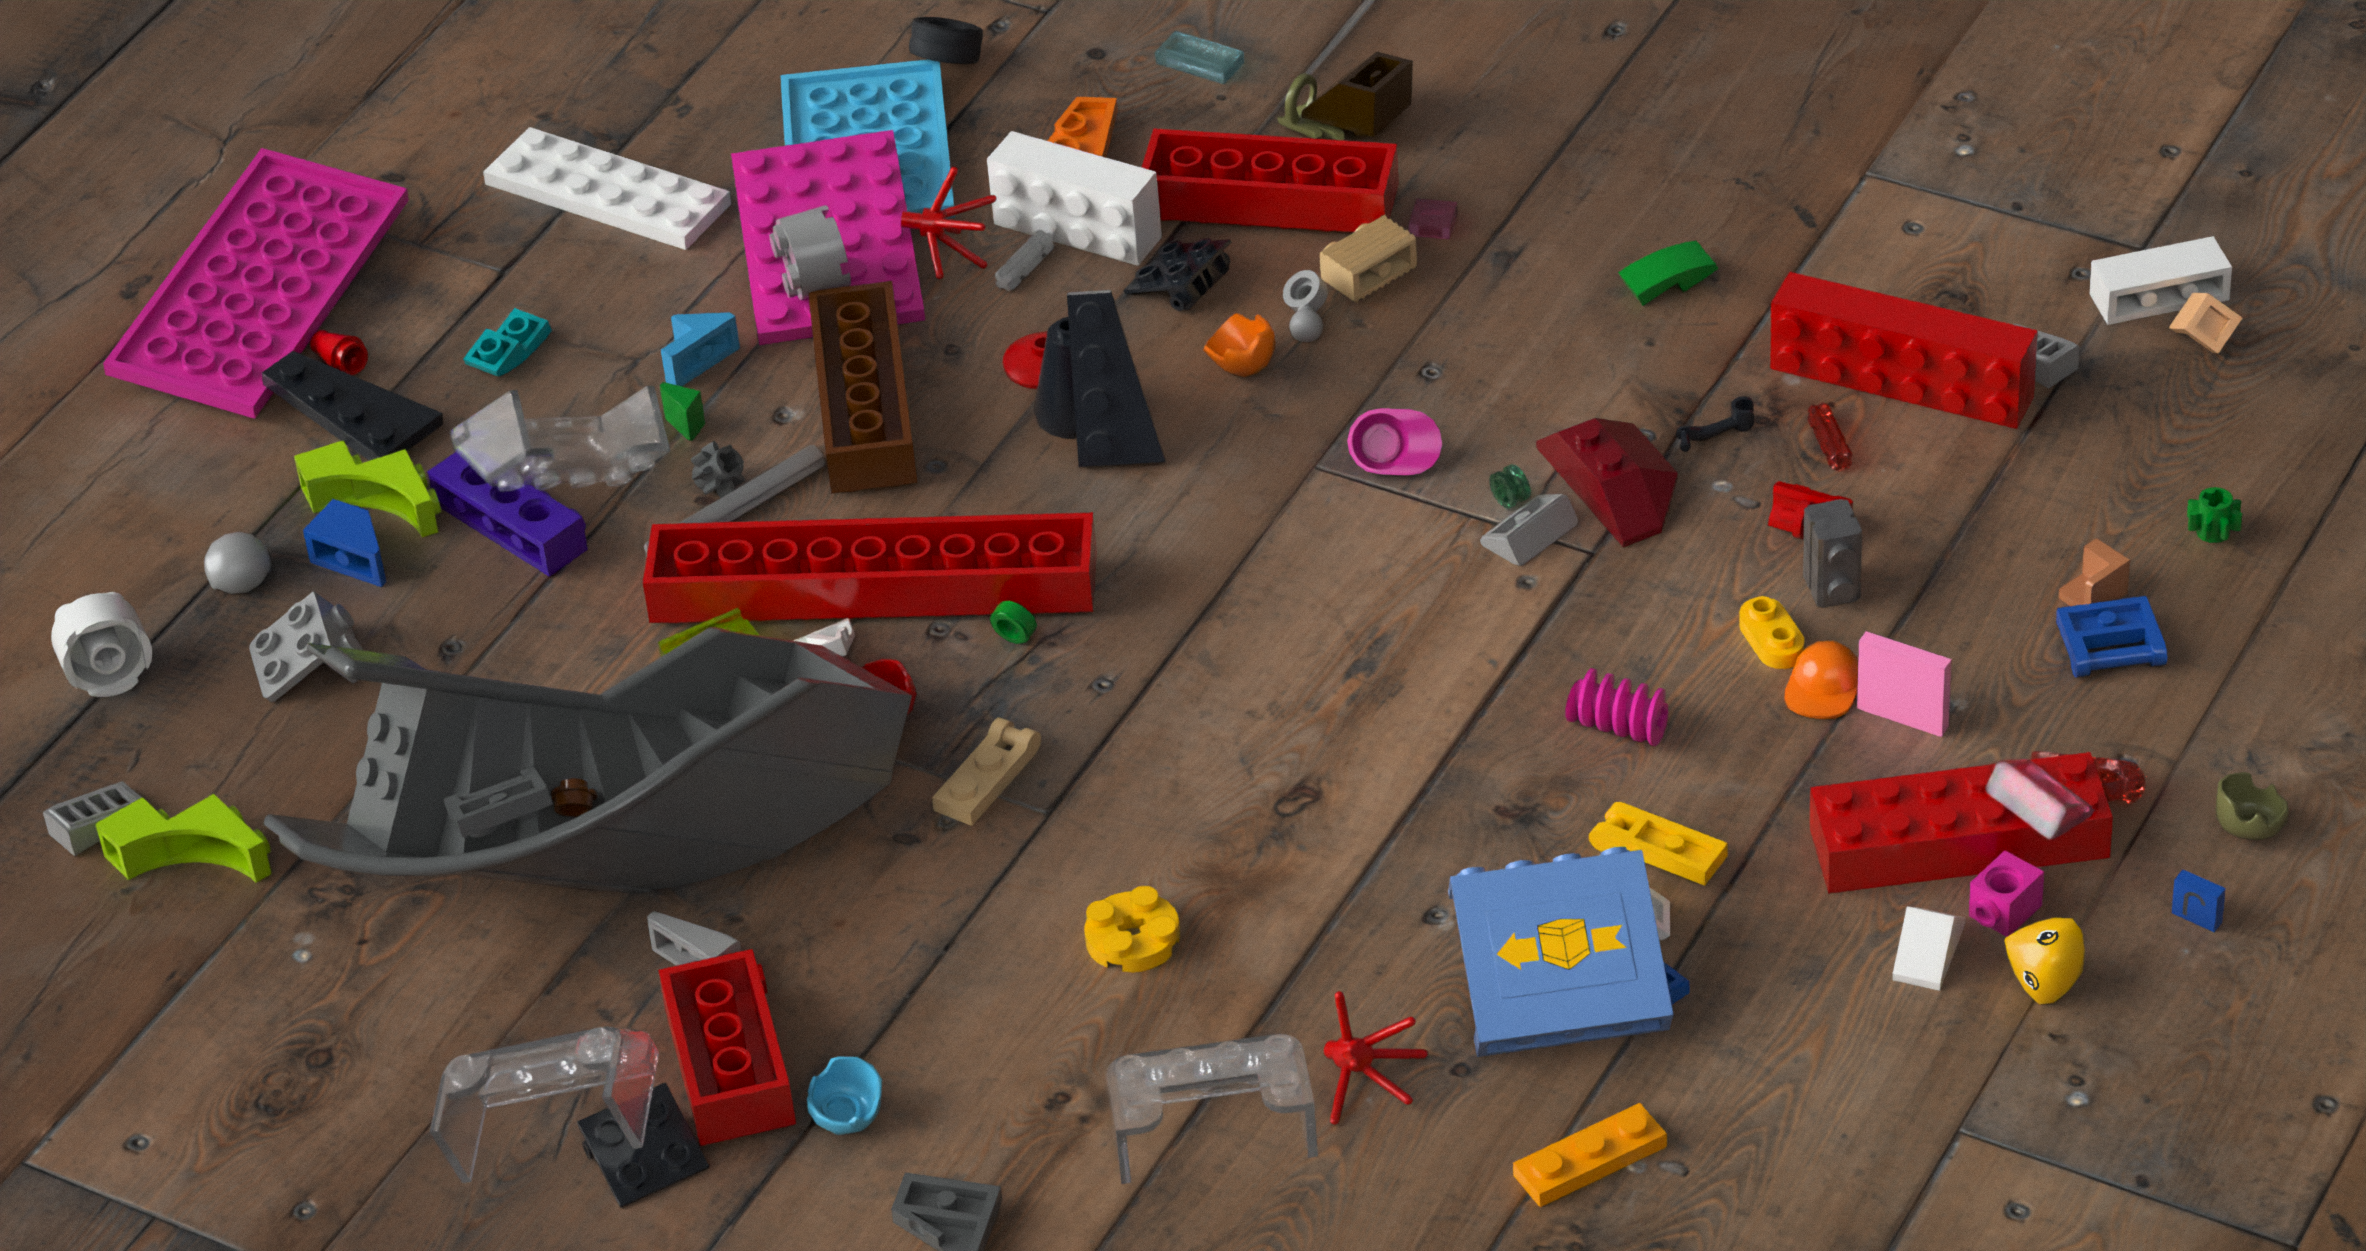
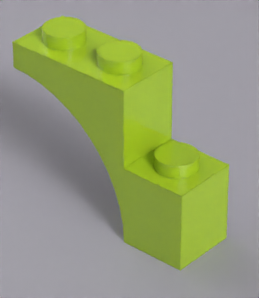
M344 440L294 456L301 489L313 513L321 512L332 499H336L351 505L379 509L395 514L413 525L422 538L438 533L435 515L441 513V507L437 494L433 488L426 489L428 488V482L423 467L420 463L415 465L412 463L406 449L362 463L358 454L351 456Z
M215 794L172 818L163 809L156 810L142 797L96 823L104 857L128 880L163 866L193 862L212 863L230 867L247 875L256 883L272 874L267 854L271 853V848L264 834L259 829L252 830L245 824L241 813L235 806L227 807Z

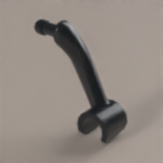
M1746 396L1735 398L1731 402V416L1724 420L1706 426L1685 425L1677 428L1676 436L1681 440L1680 449L1687 452L1691 448L1690 441H1705L1733 428L1738 431L1751 429L1754 425V404L1752 399Z

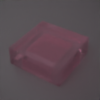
M1417 198L1409 221V233H1413L1414 236L1450 239L1458 215L1457 202Z

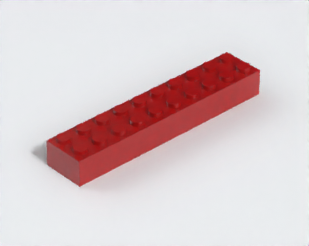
M1093 512L652 524L643 577V589L649 623L990 615L1002 601L1018 603L1031 614L1093 612L1097 560Z

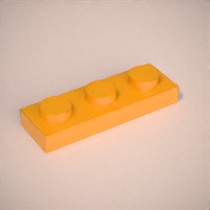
M1638 1103L1513 1162V1174L1541 1208L1666 1148L1667 1133L1642 1104Z

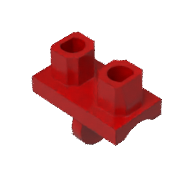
M1778 481L1773 487V505L1768 526L1792 532L1794 538L1803 540L1804 508L1808 507V505L1839 499L1848 500L1852 508L1853 501L1850 498L1839 495L1833 496L1811 490L1809 487L1799 484L1793 485Z

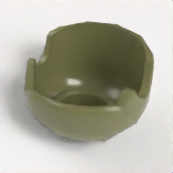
M2248 772L2228 774L2218 782L2215 808L2216 818L2222 828L2228 833L2243 839L2262 840L2273 837L2287 824L2289 815L2288 802L2277 793L2274 784H2270L2265 789H2260L2254 785L2252 776Z

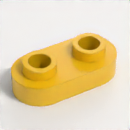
M1765 596L1749 599L1742 604L1739 612V627L1760 660L1765 665L1775 669L1794 667L1797 657L1804 650V636L1783 605L1777 600Z

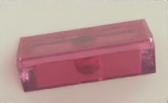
M2029 759L1998 761L1986 785V791L1989 795L2048 839H2055L2091 817L2094 812L2091 805Z

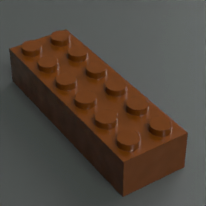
M892 281L809 292L831 494L918 483Z

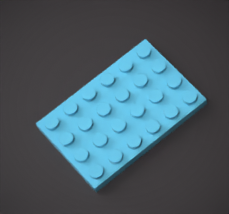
M927 59L780 75L785 146L893 130L907 211L922 213L924 207H932L951 169L940 62ZM952 187L940 210L954 206Z

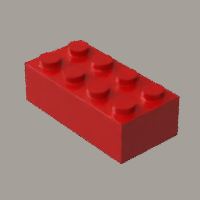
M753 949L659 969L665 1010L700 1146L796 1125L790 1083Z

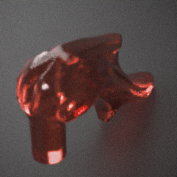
M2034 751L2031 754V759L2069 754ZM2093 757L2107 801L2121 800L2126 805L2137 803L2146 789V777L2138 764L2119 759Z

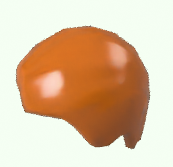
M1236 313L1228 318L1206 342L1203 351L1224 371L1235 376L1247 377L1257 374L1270 363L1275 351V333L1270 323L1261 315L1257 314L1255 320H1250Z

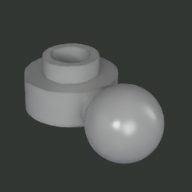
M1303 270L1294 274L1286 282L1283 289L1285 303L1296 312L1289 323L1290 333L1300 342L1314 341L1320 337L1323 331L1322 319L1316 311L1324 304L1328 295V288L1326 283L1311 270Z

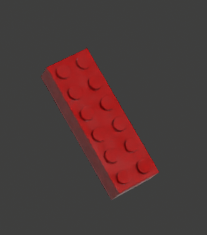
M1153 128L1141 167L1155 171L1157 174L1160 220L1162 221L1179 220L1199 223L1238 224L1241 226H1269L1283 229H1313L1325 232H1355L1360 225L1364 223L1369 224L1383 215L1390 219L1399 185L1397 144Z
M1789 272L1771 301L1770 369L2017 429L2034 399L2038 330Z
M2091 752L1810 787V831L1828 894L1979 875L2003 851H2007L2035 867L2110 858L2113 816Z

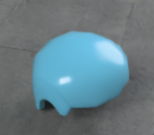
M837 1056L831 1058L824 1071L816 1077L813 1076L807 1091L808 1113L817 1125L836 1135L860 1132L874 1121L880 1111L882 1078L874 1065L859 1057Z

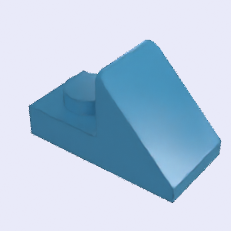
M730 312L673 315L671 322L675 341L661 349L666 383L683 386L739 350L740 343L735 315Z

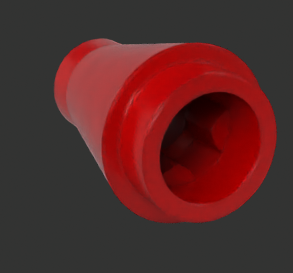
M319 330L311 338V350L333 368L350 375H355L361 372L367 364L368 351L363 341L356 336Z

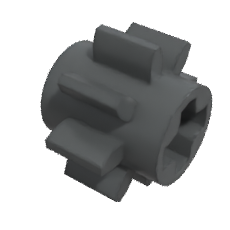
M712 441L701 448V452L690 460L695 465L692 470V480H694L698 488L704 491L705 495L716 490L721 498L735 490L734 487L745 481V478L741 475L744 460L730 444L719 449L718 444Z

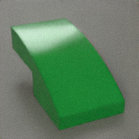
M1697 240L1658 250L1628 265L1618 273L1625 285L1641 305L1644 306L1675 284L1684 293L1718 270V267Z

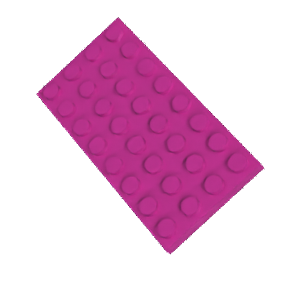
M261 148L104 361L105 375L255 419L274 393L263 385L262 372L292 351L299 354L303 352L312 336L317 332L409 201L407 188Z

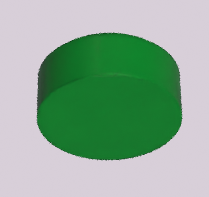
M1012 601L1000 602L990 616V622L995 632L1003 639L1015 644L1026 643L1037 628L1033 615L1026 608Z

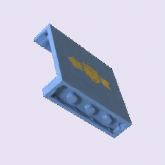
M1613 847L1602 851L1599 856L1582 858L1580 854L1570 853L1560 855L1550 863L1534 865L1533 861L1520 860L1507 864L1505 869L1486 871L1483 867H1471L1461 870V873H1458L1457 876H1450L1448 895L1449 899L1454 901L1476 1026L1474 1043L1477 1057L1670 1029L1673 1010L1642 850L1629 851L1626 847Z

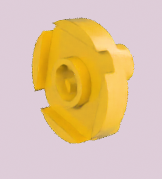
M1138 886L1132 891L1117 893L1103 900L1094 901L1087 907V919L1084 926L1086 947L1090 956L1098 964L1107 968L1108 961L1112 964L1122 965V972L1134 973L1153 969L1166 962L1172 955V947L1176 942L1179 943V917L1175 908L1167 900L1158 897L1157 890L1150 886ZM1138 928L1140 933L1132 935L1131 932L1125 930Z

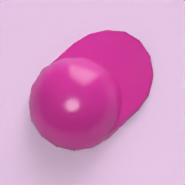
M1380 408L1369 410L1355 420L1350 427L1347 439L1349 454L1354 462L1366 472L1379 475L1410 476L1421 474L1434 465L1440 456L1442 448L1441 433L1434 420L1423 412L1411 409Z

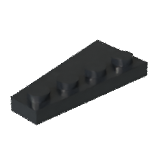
M1112 291L1068 292L1067 305L1078 466L1165 462L1166 458L1158 439L1136 366L1133 362Z
M295 351L290 352L262 372L264 386L341 441L344 440L346 445L369 461L404 449L408 451L443 425V413Z

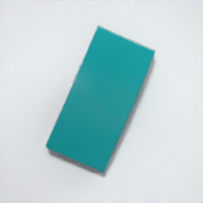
M514 308L497 332L485 329L463 360L466 365L497 377L502 376L525 361L552 332L548 320Z

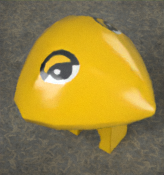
M2051 918L2023 927L2005 938L2007 956L2015 975L2026 993L2039 1005L2056 1002L2071 989L2083 972L2085 960L2083 932L2072 918Z

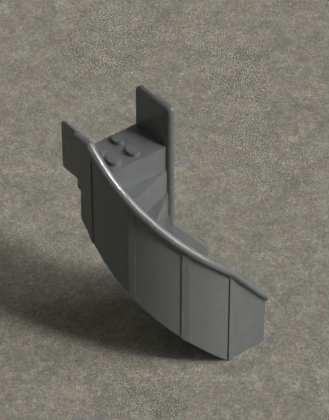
M717 627L707 628L600 695L427 670L406 656L308 643L307 650L346 677L382 683L375 713L370 716L368 721V741L364 757L357 765V785L347 824L269 814L265 817L264 825L279 835L280 843L299 858L350 872L381 876H436L453 874L589 891H613L630 894L651 892V889L676 887L712 879L749 867L765 859L770 860L784 854L788 849L845 817L887 785H890L893 774L892 769L912 695L822 645L732 632ZM530 766L535 767L546 784L551 800V791L559 787L562 780L570 778L587 781L588 789H594L598 794L597 799L593 800V809L578 817H567L557 814L554 810L555 802L552 800L553 805L543 808L542 813L532 819L524 821L513 819L497 825V829L482 837H471L469 835L462 838L456 826L452 824L443 798L456 793L459 797L520 776V770Z

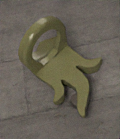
M1300 74L1294 79L1288 90L1285 100V116H1278V123L1310 138L1344 140L1342 128L1302 118V110L1316 99L1317 82L1315 77L1310 74ZM1309 84L1310 94L1308 101L1296 107L1299 93L1305 85Z

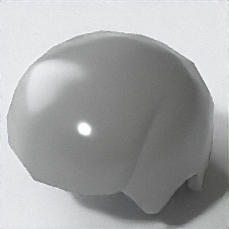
M244 532L223 535L211 544L204 558L205 574L211 587L229 594L248 593L262 584L267 573H270L272 569L266 546L252 534Z

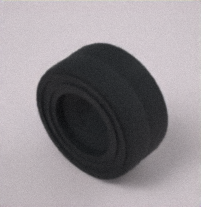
M918 17L913 20L912 35L909 43L910 53L925 59L952 64H974L979 61L983 40L982 28L971 23L939 17Z

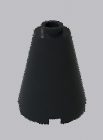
M1065 317L1053 323L1047 332L1034 401V413L1039 427L1050 435L1064 439H1075L1076 422L1068 317Z

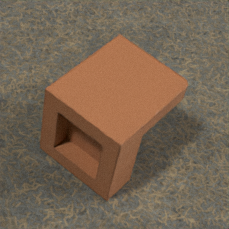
M2096 538L2084 546L2082 574L2059 589V599L2069 606L2121 599L2128 594L2130 560Z

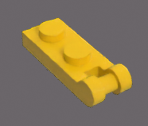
M1623 802L1612 804L1605 813L1606 821L1599 822L1589 833L1590 843L1600 852L1613 847H1626L1629 851L1642 850L1645 863L1704 886L1728 857L1727 842Z

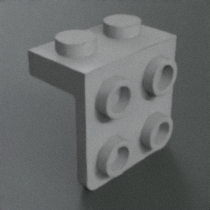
M313 591L302 601L295 603L286 614L270 627L257 634L251 642L249 650L264 698L270 702L276 701L324 662L307 650L308 643L363 650L355 638L352 629L354 620L340 604L334 606ZM331 667L333 670L342 675L352 684H354L357 681V679H350L342 673H340L339 671H337L336 669H334L333 667Z

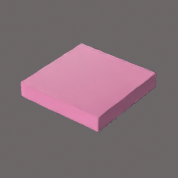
M1866 631L1859 640L1857 709L1942 737L1949 727L1951 659Z

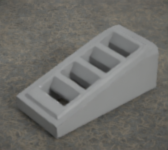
M2038 331L2035 381L2049 389L2078 370L2079 346L2069 340Z
M121 781L56 804L43 811L48 833L71 854L77 856L100 841L96 828L97 822L142 797ZM123 798L127 803L123 805L117 803V801Z
M656 911L647 916L652 950L676 966L741 951L740 941L721 932Z

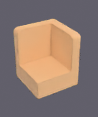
M2192 293L2169 328L2176 333L2187 334L2212 353L2219 354L2242 320V317L2209 293Z

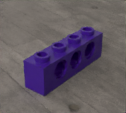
M467 445L427 471L430 488L435 490L441 509L549 577L588 550L585 535L586 524L579 512L575 509L567 508L554 500L546 491L536 489L525 482L517 473L507 471L496 464L489 456L482 455Z

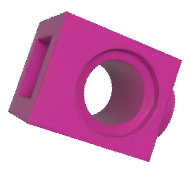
M2003 851L1970 882L1969 917L1977 920L1981 925L2008 937L2042 906L2044 871L2007 851Z

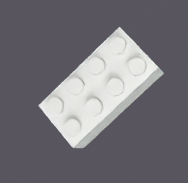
M1013 131L1006 136L987 158L990 193L997 198L996 202L992 203L995 225L1033 235L1038 230H1042L1046 234L1050 233L1054 237L1052 240L1054 242L1137 266L1162 238L1157 174L1155 171Z

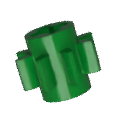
M2211 487L2202 490L2199 500H2188V530L2196 531L2197 536L2205 542L2220 543L2228 540L2230 530L2241 531L2242 501L2240 499L2233 500L2232 494L2223 488Z

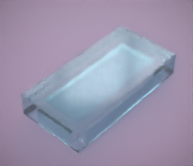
M1174 31L1155 51V61L1159 65L1225 84L1244 64V52Z

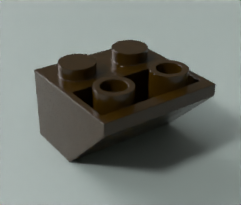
M1375 52L1302 110V118L1350 130L1357 136L1374 137L1411 105L1413 61Z

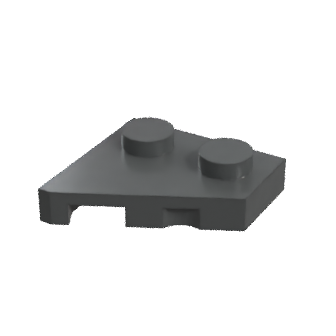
M905 1172L891 1208L893 1223L938 1251H984L1003 1200L1001 1186Z

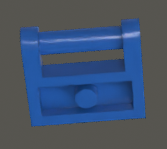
M2147 596L2057 608L2056 623L2069 654L2071 669L2075 678L2089 676L2093 670L2150 663L2152 667L2167 664L2166 644ZM2142 641L2145 643V645L2089 653L2087 649Z

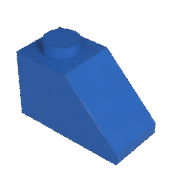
M332 499L303 529L310 563L382 587L386 583V577L369 511L356 505Z

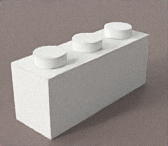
M2214 236L2093 260L2091 262L2090 296L2107 325L2179 311L2192 293H2209L2220 302L2228 301L2230 299L2232 266Z

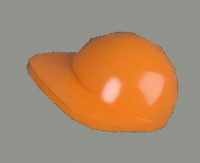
M1835 640L1817 641L1806 647L1797 657L1785 688L1784 701L1788 709L1798 715L1815 719H1836L1846 714L1854 704L1858 694V657L1849 647Z

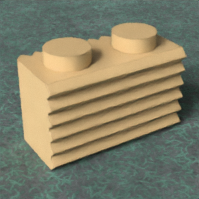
M1386 215L1369 224L1364 223L1360 225L1354 233L1339 242L1329 243L1320 252L1321 279L1356 303H1358L1360 298L1364 299L1367 294L1371 295L1373 291L1377 292L1378 288H1383L1385 283L1390 284L1392 279L1396 280L1398 276L1402 277L1404 272L1408 273L1411 268L1415 269L1417 266L1416 237L1413 233L1410 234L1408 229L1404 230L1402 226L1399 227L1397 222L1393 223L1391 218L1387 219Z

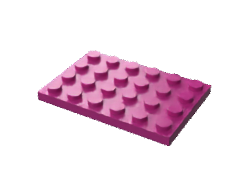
M893 130L731 154L759 345L813 337L809 298L799 300L797 296L791 298L787 296L782 281V274L786 273L783 258H775L769 234L773 233V226L776 225L777 219L827 205L829 208L825 219L834 217L844 244L848 262L840 264L842 275L850 273V286L892 281L897 323L905 324L925 321L911 230L901 227L902 212L907 211Z

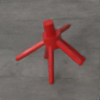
M957 167L950 169L931 208L924 207L922 213L903 211L901 216L902 228L920 230V236L928 238L937 279H943L944 277L937 239L980 268L985 269L987 267L985 260L945 233L957 235L961 233V230L984 231L986 229L984 223L948 220L947 218L994 203L997 199L995 195H989L940 210L958 174Z
M1341 991L1336 992L1334 997L1342 1037L1337 1041L1330 1040L1324 1046L1326 1058L1333 1060L1336 1066L1341 1068L1330 1116L1331 1124L1337 1125L1340 1121L1352 1071L1363 1072L1404 1104H1412L1413 1098L1373 1068L1371 1063L1373 1059L1426 1058L1428 1052L1425 1049L1372 1047V1045L1414 1026L1416 1019L1411 1016L1364 1038L1353 1037L1344 994Z

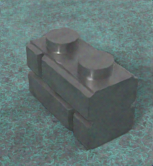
M1839 499L1808 505V507L1804 508L1803 577L1808 588L1811 589V594L1817 607L1824 608L1857 601L1861 598V583L1859 580L1861 579L1862 529L1857 518L1854 517L1849 501Z

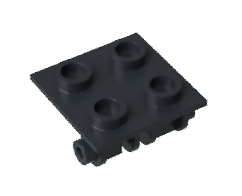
M1204 238L1193 243H1181V241L1168 243L1159 250V256L1151 264L1144 266L1136 272V278L1123 291L1125 294L1168 290L1171 296L1170 304L1175 310H1189L1201 296L1207 293L1208 289L1212 288L1229 271L1231 260L1228 254L1223 251L1232 242L1230 239L1212 241L1210 238Z
M666 1082L577 1121V1125L585 1138V1141L582 1142L585 1154L589 1160L595 1158L620 1208L709 1168V1164Z

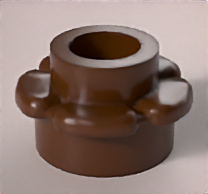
M577 778L562 780L560 786L551 791L552 800L555 802V812L567 817H578L592 810L593 800H596L598 797L594 789H588L587 781Z

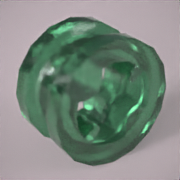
M1510 464L1504 467L1502 472L1497 471L1490 475L1489 484L1491 491L1498 503L1504 508L1510 509L1516 506L1518 501L1523 502L1530 498L1531 488L1529 481L1518 466Z

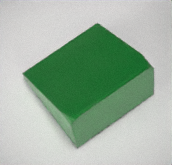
M662 382L660 384L665 419L687 440L693 441L706 424L701 392Z

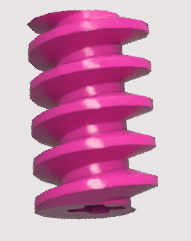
M1593 668L1587 671L1584 679L1580 678L1574 683L1565 706L1567 721L1574 723L1579 720L1583 726L1590 728L1596 725L1600 731L1607 733L1613 730L1620 737L1631 735L1632 739L1637 742L1648 740L1649 744L1655 747L1661 742L1668 722V704L1665 703V689L1658 688L1652 699L1648 698V684L1641 683L1635 694L1631 693V679L1624 678L1618 689L1614 688V674L1607 673L1601 684H1598L1597 669Z

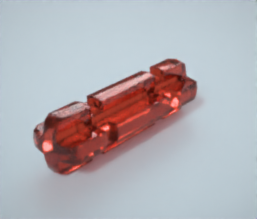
M1824 402L1818 406L1812 404L1808 408V422L1814 430L1824 455L1827 456L1826 460L1830 468L1835 471H1839L1842 468H1850L1853 464L1851 460L1853 453L1849 445L1845 443L1846 439L1836 418L1833 417L1834 414L1831 407Z

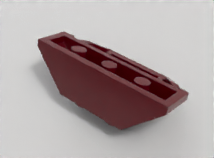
M1593 418L1536 441V448L1623 548L1662 533L1665 517L1678 480V472L1634 423Z

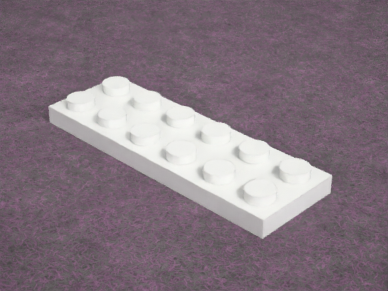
M531 127L483 171L485 184L684 250H687L731 205L730 192Z

